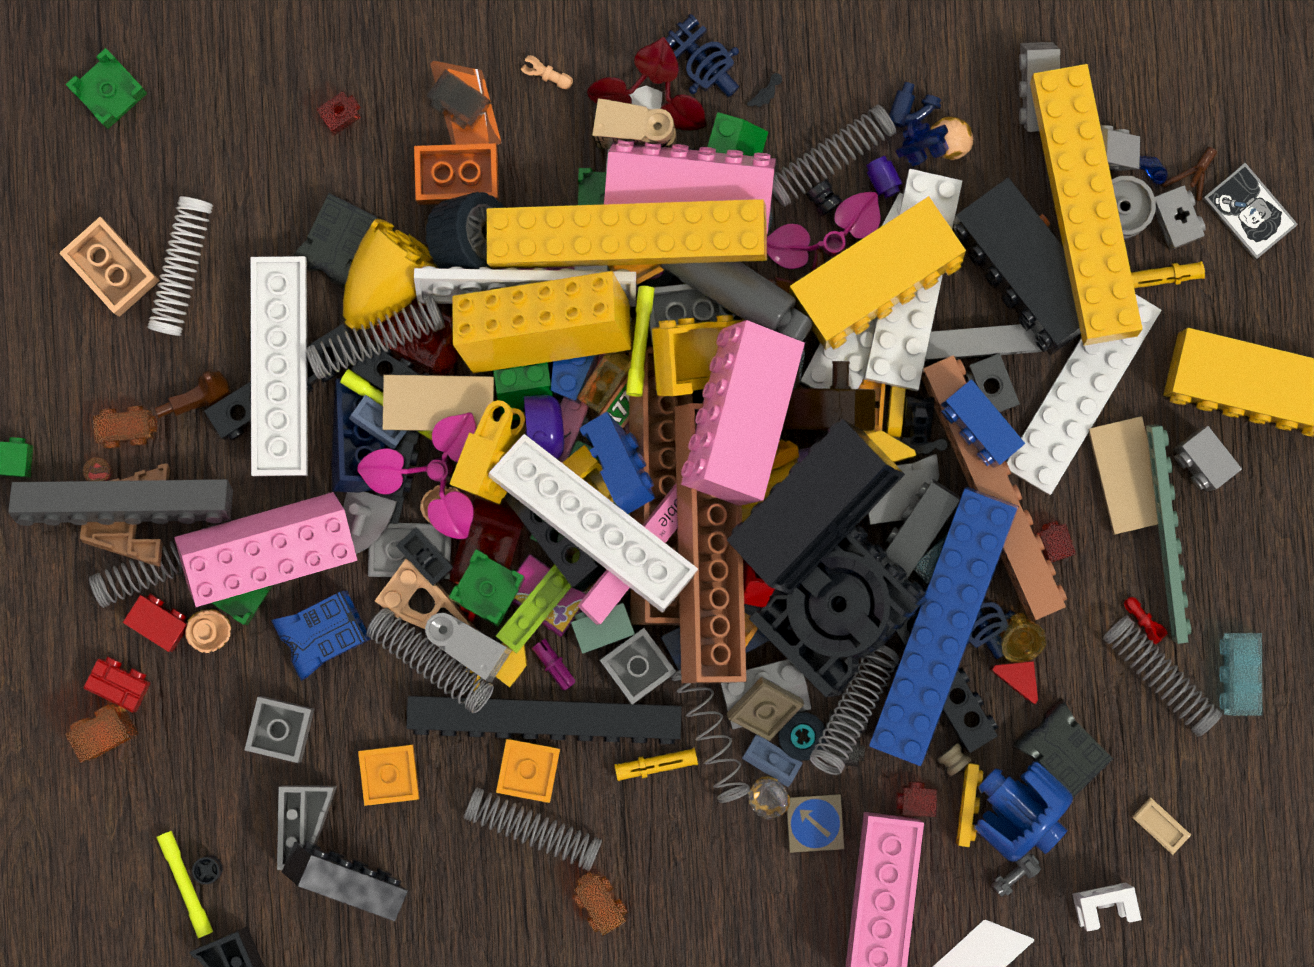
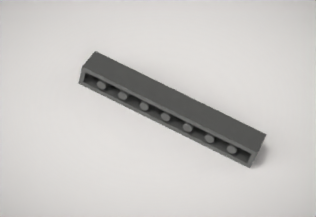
M227 479L12 482L8 513L16 523L23 526H30L33 523H45L55 526L61 522H71L75 525H85L87 522H98L103 525H111L114 522H126L136 525L145 521H152L156 524H166L168 521H179L184 524L206 521L217 524L222 521L231 520L233 489Z
M934 479L929 484L926 482L922 484L916 494L919 500L914 507L909 504L901 516V519L904 520L899 530L894 527L885 540L889 543L885 549L888 553L886 558L892 564L898 563L907 572L906 578L914 570L960 501L959 495ZM861 576L860 579L867 585L872 595L873 608L871 617L878 623L879 619L874 614L875 601L872 589L868 582ZM846 600L840 608L843 611L846 609L847 606ZM828 634L827 638L833 640L851 639L857 647L861 646L852 634L842 636ZM813 651V654L823 664L831 658L830 656Z

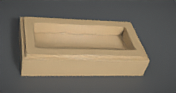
M1151 797L1132 816L1143 829L1172 855L1191 836L1187 830Z

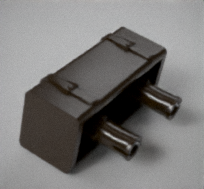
M832 361V386H830V389L802 388V385H799V363L782 430H828L834 423L844 419L863 431H873L875 429V390L851 389V386H849L850 361Z

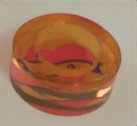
M99 457L89 459L83 467V475L87 481H108L112 474L108 461Z

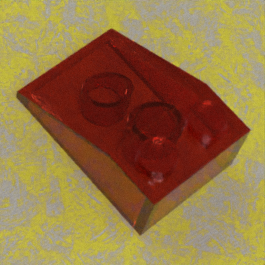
M413 300L410 304L413 306L421 324L426 330L418 302ZM409 304L404 309L412 326L418 334L417 326ZM422 304L430 322L434 327V323L430 316L427 306ZM401 310L397 315L410 338L407 323ZM442 312L440 313L445 323V329L443 328L435 332L428 324L429 335H426L420 327L421 338H417L412 331V342L405 335L404 345H401L396 338V349L392 348L388 342V347L391 351L440 376L449 375L460 355L453 346V317ZM393 316L389 319L402 341L396 318ZM386 320L382 322V325L389 339L394 345L393 337L388 322ZM377 325L375 331L382 344L386 347L381 328ZM372 334L370 339L376 342L374 335Z
M476 498L473 503L474 516L469 535L460 541L453 564L455 569L450 574V582L459 584L470 565L469 561L476 549L486 554L489 559L510 570L525 526L515 511Z

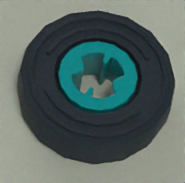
M797 712L778 732V742L782 750L789 757L798 761L810 760V755L815 750V745L819 744V738L823 736V730L826 728L816 715L808 712ZM802 728L807 729V736L810 737L807 743L803 741V744L797 743L798 737L795 735L797 730L800 729L802 732ZM825 738L821 740V743L827 742ZM818 746L817 750H823V748Z

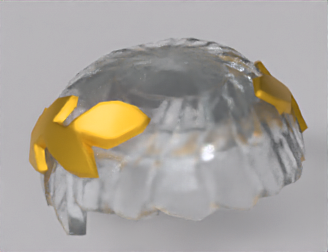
M769 776L759 778L752 785L748 793L749 804L752 806V809L757 812L758 816L766 820L783 815L789 808L790 796L783 785L775 778Z

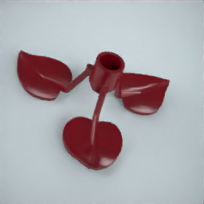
M661 37L656 42L641 48L636 53L634 63L642 73V76L631 88L626 89V84L619 78L606 77L592 83L587 90L588 97L596 104L598 98L632 104L630 94L634 93L641 83L649 77L650 81L655 84L665 82V99L668 103L663 104L660 109L666 110L671 114L675 128L692 131L704 128L707 125L705 111L695 98L684 94L676 95L673 99L671 98L670 82L677 77L679 66L676 56L665 37Z

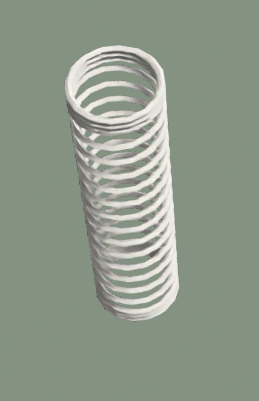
M184 196L179 197L178 205L180 206L176 209L185 215L174 216L177 221L182 223H174L172 225L173 228L181 232H171L170 235L178 240L168 241L169 245L177 249H167L166 252L174 257L164 258L165 262L173 266H163L162 269L170 274L160 275L161 279L170 283H158L157 285L167 291L155 292L157 296L166 300H154L153 302L163 308L151 309L153 313L162 317H150L147 326L151 330L175 336H181L183 330L181 327L154 319L178 323L185 322L157 311L182 315L187 313L158 302L182 306L189 305L161 294L186 298L191 296L162 285L192 290L191 286L169 280L165 277L195 281V279L166 268L196 273L197 271L178 265L169 260L199 264V262L176 255L170 251L200 256L201 254L179 247L173 243L203 247V245L185 240L174 234L205 239V236L188 232L176 226L208 230L205 227L186 222L177 217L209 222V219L189 214L180 209L196 210L210 214L213 207L208 202Z

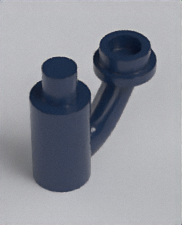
M904 82L902 91L898 90L889 117L894 126L905 128V126L914 125L923 120L934 109H940L941 99L927 94L925 99L921 101L924 106L915 113L910 114L915 96L912 95L915 85Z

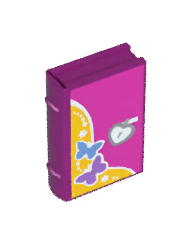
M531 554L528 555L517 571L525 577L522 586L512 601V605L518 608L550 570L548 566ZM571 587L541 624L547 627V630H551L559 637H562L574 620L575 615L581 610L578 604L586 596V593Z

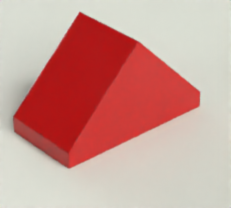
M1034 661L992 665L989 668L991 672L1031 704H1035L1038 701Z

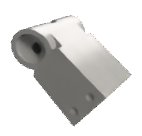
M937 454L915 463L897 465L905 475L864 517L865 526L903 521L901 516L909 504L914 507L919 500L916 494L924 482L929 484L932 479L938 481L940 473Z
M437 613L431 616L425 626L426 635L433 644L491 683L512 651L446 613Z

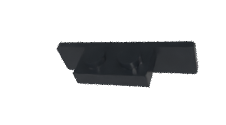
M407 431L394 449L401 453L404 458L402 469H409L417 465L419 450H416L420 434L417 431ZM402 474L403 483L395 492L390 494L377 493V496L397 501L390 523L397 524L400 521L406 492L410 493L413 484V477H410V474Z

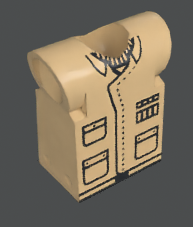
M598 98L592 134L597 148L610 149L612 143L618 142V139L634 141V144L645 145V142L651 144L661 143V147L672 148V145L677 143L674 121L671 114L666 110L648 109L645 106Z

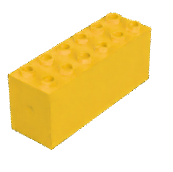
M928 196L790 285L789 294L797 300V309L812 320L814 325L811 330L823 348L827 350L832 347L835 350L847 342L846 337L853 332L858 335L869 328V323L876 317L881 320L893 312L892 308L899 302L902 305L910 302L916 297L915 293L919 289L924 288L928 290L939 282L938 278L944 273H947L949 276L962 267L961 263L963 262L966 250Z
M613 271L452 296L453 346L472 373L631 350L630 302Z
M1186 328L1178 333L1163 396L1170 397L1169 402L1179 405L1195 403L1197 404V409L1212 412V409L1223 410L1222 415L1228 417L1248 416L1249 421L1253 423L1265 424V422L1276 423L1275 428L1286 431L1298 428L1302 429L1301 434L1314 437V358L1191 328Z

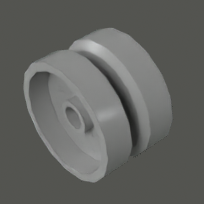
M1119 176L1112 179L1123 237L1128 239L1139 234L1151 223L1156 212V199L1151 188L1143 180L1133 176ZM1120 203L1122 207H1127L1128 210L1122 211L1120 208Z

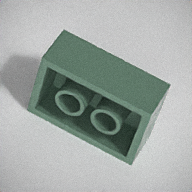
M617 603L599 625H596L584 612L576 614V621L571 622L582 654L635 634L624 603L619 605Z

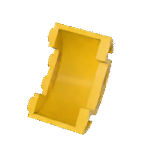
M733 315L717 316V321L695 322L694 318L678 319V324H676L675 320L659 321V326L652 328L657 395L678 396L692 394L694 390L704 389L711 375L709 367L713 357L716 356L718 349L716 341L720 331L723 328L743 322V320H733Z

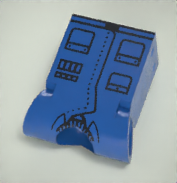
M341 591L296 615L271 620L280 640L290 647L291 662L301 681L311 675L324 662L371 639L367 637V630L348 591Z

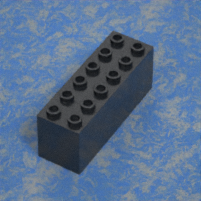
M1007 177L955 216L952 230L961 244L970 252L968 257L976 267L980 265L986 274L984 276L992 288L997 287L1002 293L1001 299L1010 310L1013 308L1019 315L1018 321L1026 331L1031 329L1037 338L1034 341L1042 352L1047 351L1051 356L1081 334L1064 249L1010 178Z
M842 419L828 429V434L809 449L808 455L801 462L792 466L789 475L782 482L772 487L770 495L763 502L753 507L750 512L751 515L744 522L739 523L733 528L732 535L727 541L769 587L790 595L905 474L862 429Z

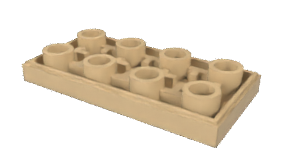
M384 375L383 430L433 431L435 425L440 420L468 412L473 414L476 427H478L485 409L494 401V377Z
M1142 416L1090 428L1089 436L1113 535L1157 525L1149 446Z

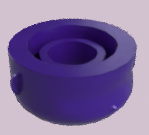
M551 395L524 396L526 436L558 460L564 451V428L560 403Z

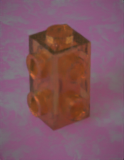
M143 406L127 407V412L117 413L116 409L100 410V415L93 416L95 443L103 444L104 449L120 447V442L130 441L131 446L147 444V439H154L153 432H157L156 416H152L151 411L144 410Z
M588 872L576 880L578 885L574 887L576 893L572 896L579 908L583 909L585 907L591 917L587 918V921L595 933L600 931L602 936L626 922L624 915L628 911L620 898L616 901L610 891L614 888L606 875L600 877L598 872L594 875Z

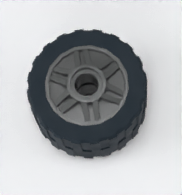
M474 192L442 201L432 209L426 224V243L428 244L430 256H432L433 262L439 269H449L451 267H462L464 269L491 268L487 264V208H504L502 203L497 201L494 196L488 195L485 192Z

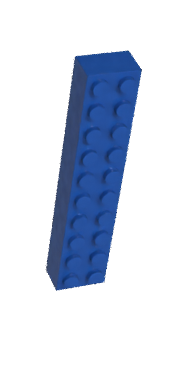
M969 487L964 489L926 591L925 598L927 601L924 605H921L869 747L921 766L924 762L1017 513L1018 505Z

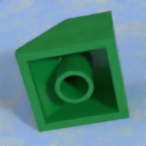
M717 112L707 147L716 149V153L727 154V150L742 151L745 156H754V153L763 152L768 131L744 119Z
M548 362L493 370L498 400L509 404L511 408L520 409L524 412V396H553ZM499 407L502 416L505 410L503 407ZM518 414L513 415L512 421L520 420Z

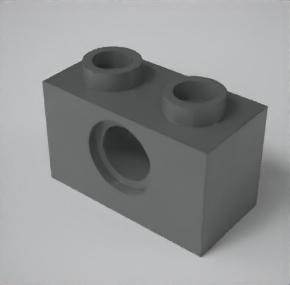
M1000 354L967 367L968 372L965 374L967 382L972 379L999 412L1020 404ZM986 380L996 382L997 391L995 394H989L985 391L984 382Z

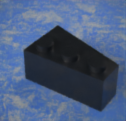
M247 926L189 952L204 967H264Z

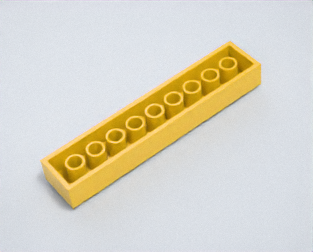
M1088 64L1033 73L1030 88L1083 346L1138 337L1143 328Z
M764 199L487 208V264L492 269L767 261V216Z

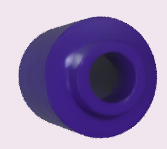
M882 156L866 165L868 169L867 175L878 196L884 195L885 198H889L900 192L898 187L903 183L892 162L888 161L886 156Z

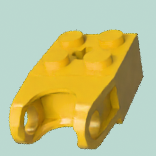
M497 400L490 403L485 409L475 433L468 434L450 485L500 504L507 491L489 478L488 475L503 456L526 433L525 413L520 409L511 408L504 401ZM498 407H503L505 412L500 417V420L498 422L494 421V410ZM518 414L520 416V424L517 428L511 429L513 415Z

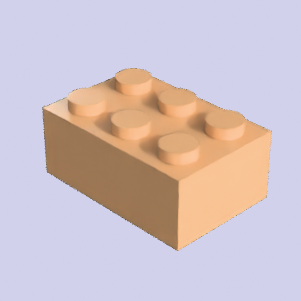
M101 217L94 221L60 252L61 256L107 307L119 317L160 281L107 221Z

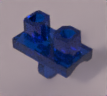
M912 119L908 122V130L903 131V136L906 138L903 141V147L898 148L896 153L899 158L906 156L912 166L921 164L927 159L924 151L926 147L929 148L933 158L942 156L949 149L944 138L949 131L945 124L930 130L927 122L922 124L918 119Z

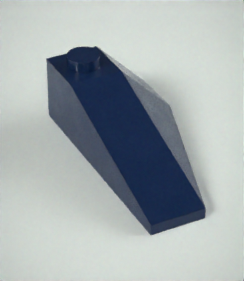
M336 378L331 465L332 492L360 493L372 490L358 473L357 467L365 456L376 450L385 449L386 445L349 419L364 396L341 384V379Z

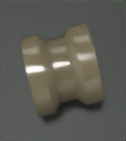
M959 743L949 747L937 758L940 764L946 766L949 776L956 774L971 761L968 755H964L961 752Z

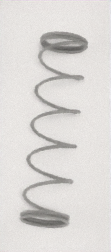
M681 670L671 676L673 681L681 680ZM691 683L685 684L676 692L711 691V696L706 701L688 712L685 716L720 715V720L715 725L697 736L694 740L728 738L730 741L724 749L706 760L703 764L734 761L739 765L728 777L713 785V788L731 785L742 786L723 792L717 797L718 802L726 803L743 797L751 790L748 784L737 782L722 784L740 769L741 762L735 759L713 760L731 745L732 738L725 735L702 737L721 722L723 715L715 711L693 713L712 698L714 691L710 688L682 690Z

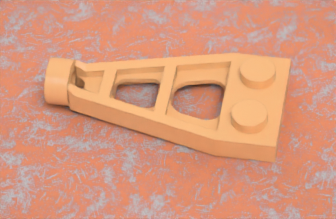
M407 558L375 600L383 608H389V610L393 611L395 617H401L402 620L425 629L430 617L437 614L440 608H446L455 618L476 629L467 620L468 618L460 608L449 599V595L440 584L432 586ZM419 588L426 589L435 601L433 610L427 614L415 611L409 606L410 598Z

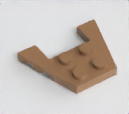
M161 464L156 469L147 472L142 470L135 472L134 476L121 480L116 478L110 481L169 480L170 467L168 464ZM87 522V524L81 525L80 540L83 543L151 565L161 566L163 548L161 539H135L137 524L114 522L111 525H103L98 522Z

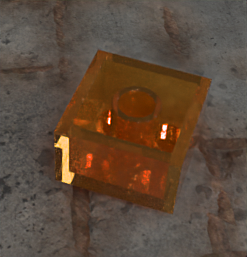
M114 704L107 705L94 712L95 718H83L70 725L72 731L65 735L80 763L92 761L139 735L125 708L121 706L115 707Z

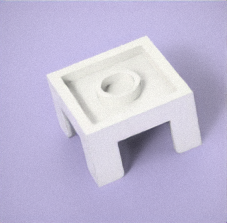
M1126 882L1072 894L1079 926H1084L1086 931L1100 928L1097 906L1099 909L1112 907L1116 903L1120 917H1126L1128 922L1141 920L1135 888Z

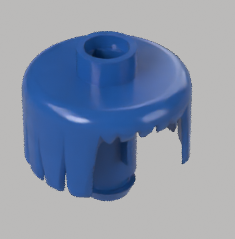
M1033 762L1032 765L1028 766L1026 773L1021 775V779L1028 787L1019 781H1014L1010 776L1005 778L1001 774L1003 770L997 768L978 786L981 794L985 792L989 796L987 801L993 805L992 808L999 817L991 811H987L983 814L984 820L979 819L974 828L1005 859L1011 862L1020 860L1034 846H1037L1044 854H1047L1068 831L1058 820L1072 804V793L1039 762Z

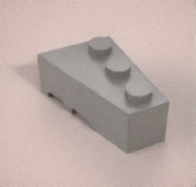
M1053 42L1020 43L1019 68L1022 73V81L1019 83L1020 98L1023 97V108L1019 110L1020 125L1024 124L1027 132L1039 131L1030 88L1033 73L1060 69V48Z
M279 786L277 870H283L294 842L304 845L305 841H309L317 845L337 786Z

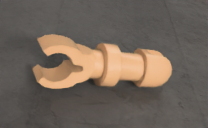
M528 55L525 58L526 62L533 64V68H529L526 65L522 66L521 70L525 74L541 76L543 81L547 82L550 80L562 89H569L573 84L572 77L565 73L560 74L554 71L550 65L545 67L536 57Z

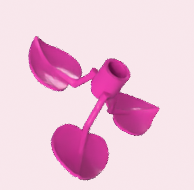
M859 193L844 200L836 209L834 220L839 227L845 230L829 232L824 237V241H819L813 246H808L810 236L802 226L786 224L779 227L767 237V255L775 263L787 269H798L805 266L808 262L807 251H814L817 248H824L825 253L829 256H837L844 251V236L849 232L854 238L863 239L878 229L880 210L877 193Z
M468 412L449 416L440 420L435 425L432 431V442L437 450L444 453L442 457L432 460L428 466L402 469L404 465L402 454L396 450L385 448L365 456L357 467L358 473L375 492L390 494L401 487L403 483L402 474L427 472L429 478L434 481H440L439 496L441 499L433 500L428 505V518L436 530L448 537L456 539L467 538L474 516L472 502L467 495L461 492L452 491L446 496L444 492L445 484L447 483L446 478L452 473L453 469L448 456L453 461L458 462L468 434H474L477 429L473 414Z

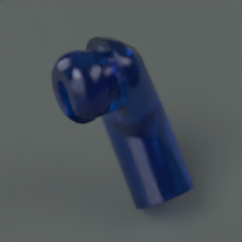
M1140 156L1139 170H1145L1154 183L1163 184L1167 180L1168 172L1161 161L1156 157Z

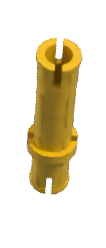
M1202 261L1185 265L1174 263L1171 267L1131 272L1134 288L1167 283L1179 285L1182 281L1205 279V269Z
M695 748L646 759L642 756L638 757L636 761L614 765L617 780L620 781L639 776L647 778L648 774L698 765Z

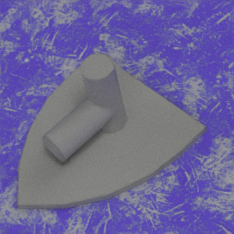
M347 492L343 508L356 554L369 548L381 537L389 525L397 501L367 492Z

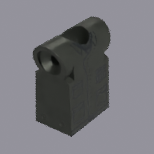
M328 193L307 236V240L292 257L305 256L307 258V271H324L331 283L345 289L354 255L373 221L379 218Z
M1061 697L1045 711L1039 727L1027 729L1012 743L1015 748L1035 759L1036 762H1039L1072 793L1073 797L1113 760L1083 727L1075 721L1071 711Z

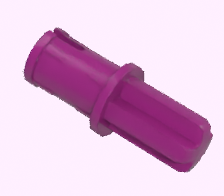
M546 638L531 648L546 667L544 669L545 672H550L562 690H567L575 683V679L562 663L563 658L557 656Z

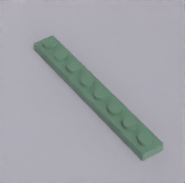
M1158 424L1147 425L1146 430L1171 639L1177 644L1188 643V635L1191 634V624L1189 619L1185 617L1184 609L1188 607V598L1186 592H1182L1181 581L1185 580L1183 565H1179L1178 554H1181L1182 548L1180 539L1176 538L1175 527H1178L1177 512L1173 511L1172 500H1175V490L1173 484L1169 483L1168 473H1172V464L1170 457H1166L1165 446L1169 445L1167 431L1163 430V426Z

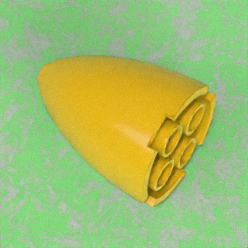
M375 219L364 235L354 255L345 284L343 316L346 319L345 324L351 329L355 328L356 331L362 330L361 324L365 330L371 328L369 321L372 322L373 327L379 325L377 318H380L382 323L387 320L386 314L389 318L393 317L394 311L396 313L400 312L402 308H405L417 298L414 268L432 266L439 269L433 262L428 247L410 234L407 236L399 230L393 231V224L381 219Z

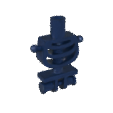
M689 14L683 23L679 22L676 24L679 30L676 33L670 30L668 32L669 36L665 38L671 48L675 44L679 46L674 51L676 59L687 50L692 54L686 66V75L694 83L693 86L689 87V93L695 94L698 87L707 91L716 84L729 98L740 87L727 73L734 66V61L731 57L738 55L739 49L733 47L731 51L727 52L725 47L719 42H709L699 47L695 42L706 33L707 29L702 26L692 34L690 30L698 26L699 22L692 14ZM682 34L688 38L685 42L679 38ZM708 50H717V52L709 56L705 53ZM723 58V60L717 62L716 64L712 62L716 59ZM697 60L700 65L696 73L693 74L691 67L694 61ZM705 69L707 73L705 74L703 80H701L699 76L701 72Z
M992 602L983 603L981 608L991 607L996 613L984 615L980 609L973 628L974 630L979 626L980 631L974 637H972L971 633L968 644L970 643L974 648H978L986 643L995 659H998L1009 652L1008 647L999 634L1008 629L1007 619H1013L1015 612L1010 610L1004 614L998 604ZM997 617L1000 621L990 624L987 619Z

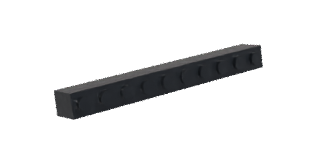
M410 695L408 696L407 729H413L414 735H429V730H440L441 736H457V731H468V737H484V732H495V738H511V733H522V739H538L539 734H549L550 740H566V735H577V741H593V736H604V742H620V737H631V743H647L648 738H659V744H675V739H681L682 706L489 698L478 712L471 713L465 709V703H458V698ZM465 697L460 698L461 702L466 700Z

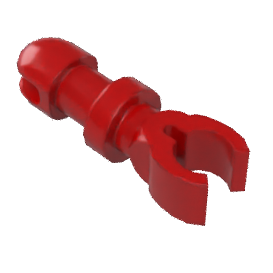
M1129 597L1124 601L1125 609L1129 614L1132 613L1137 618V624L1140 627L1143 626L1145 628L1148 639L1153 640V644H1158L1168 635L1167 630L1161 624L1151 619L1153 616L1141 608L1142 604L1135 597Z

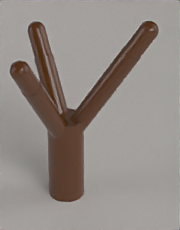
M1208 147L1196 166L1163 182L1162 186L1167 187L1195 173L1190 187H1195L1198 181L1196 200L1201 201L1205 171L1217 154V151L1212 147Z

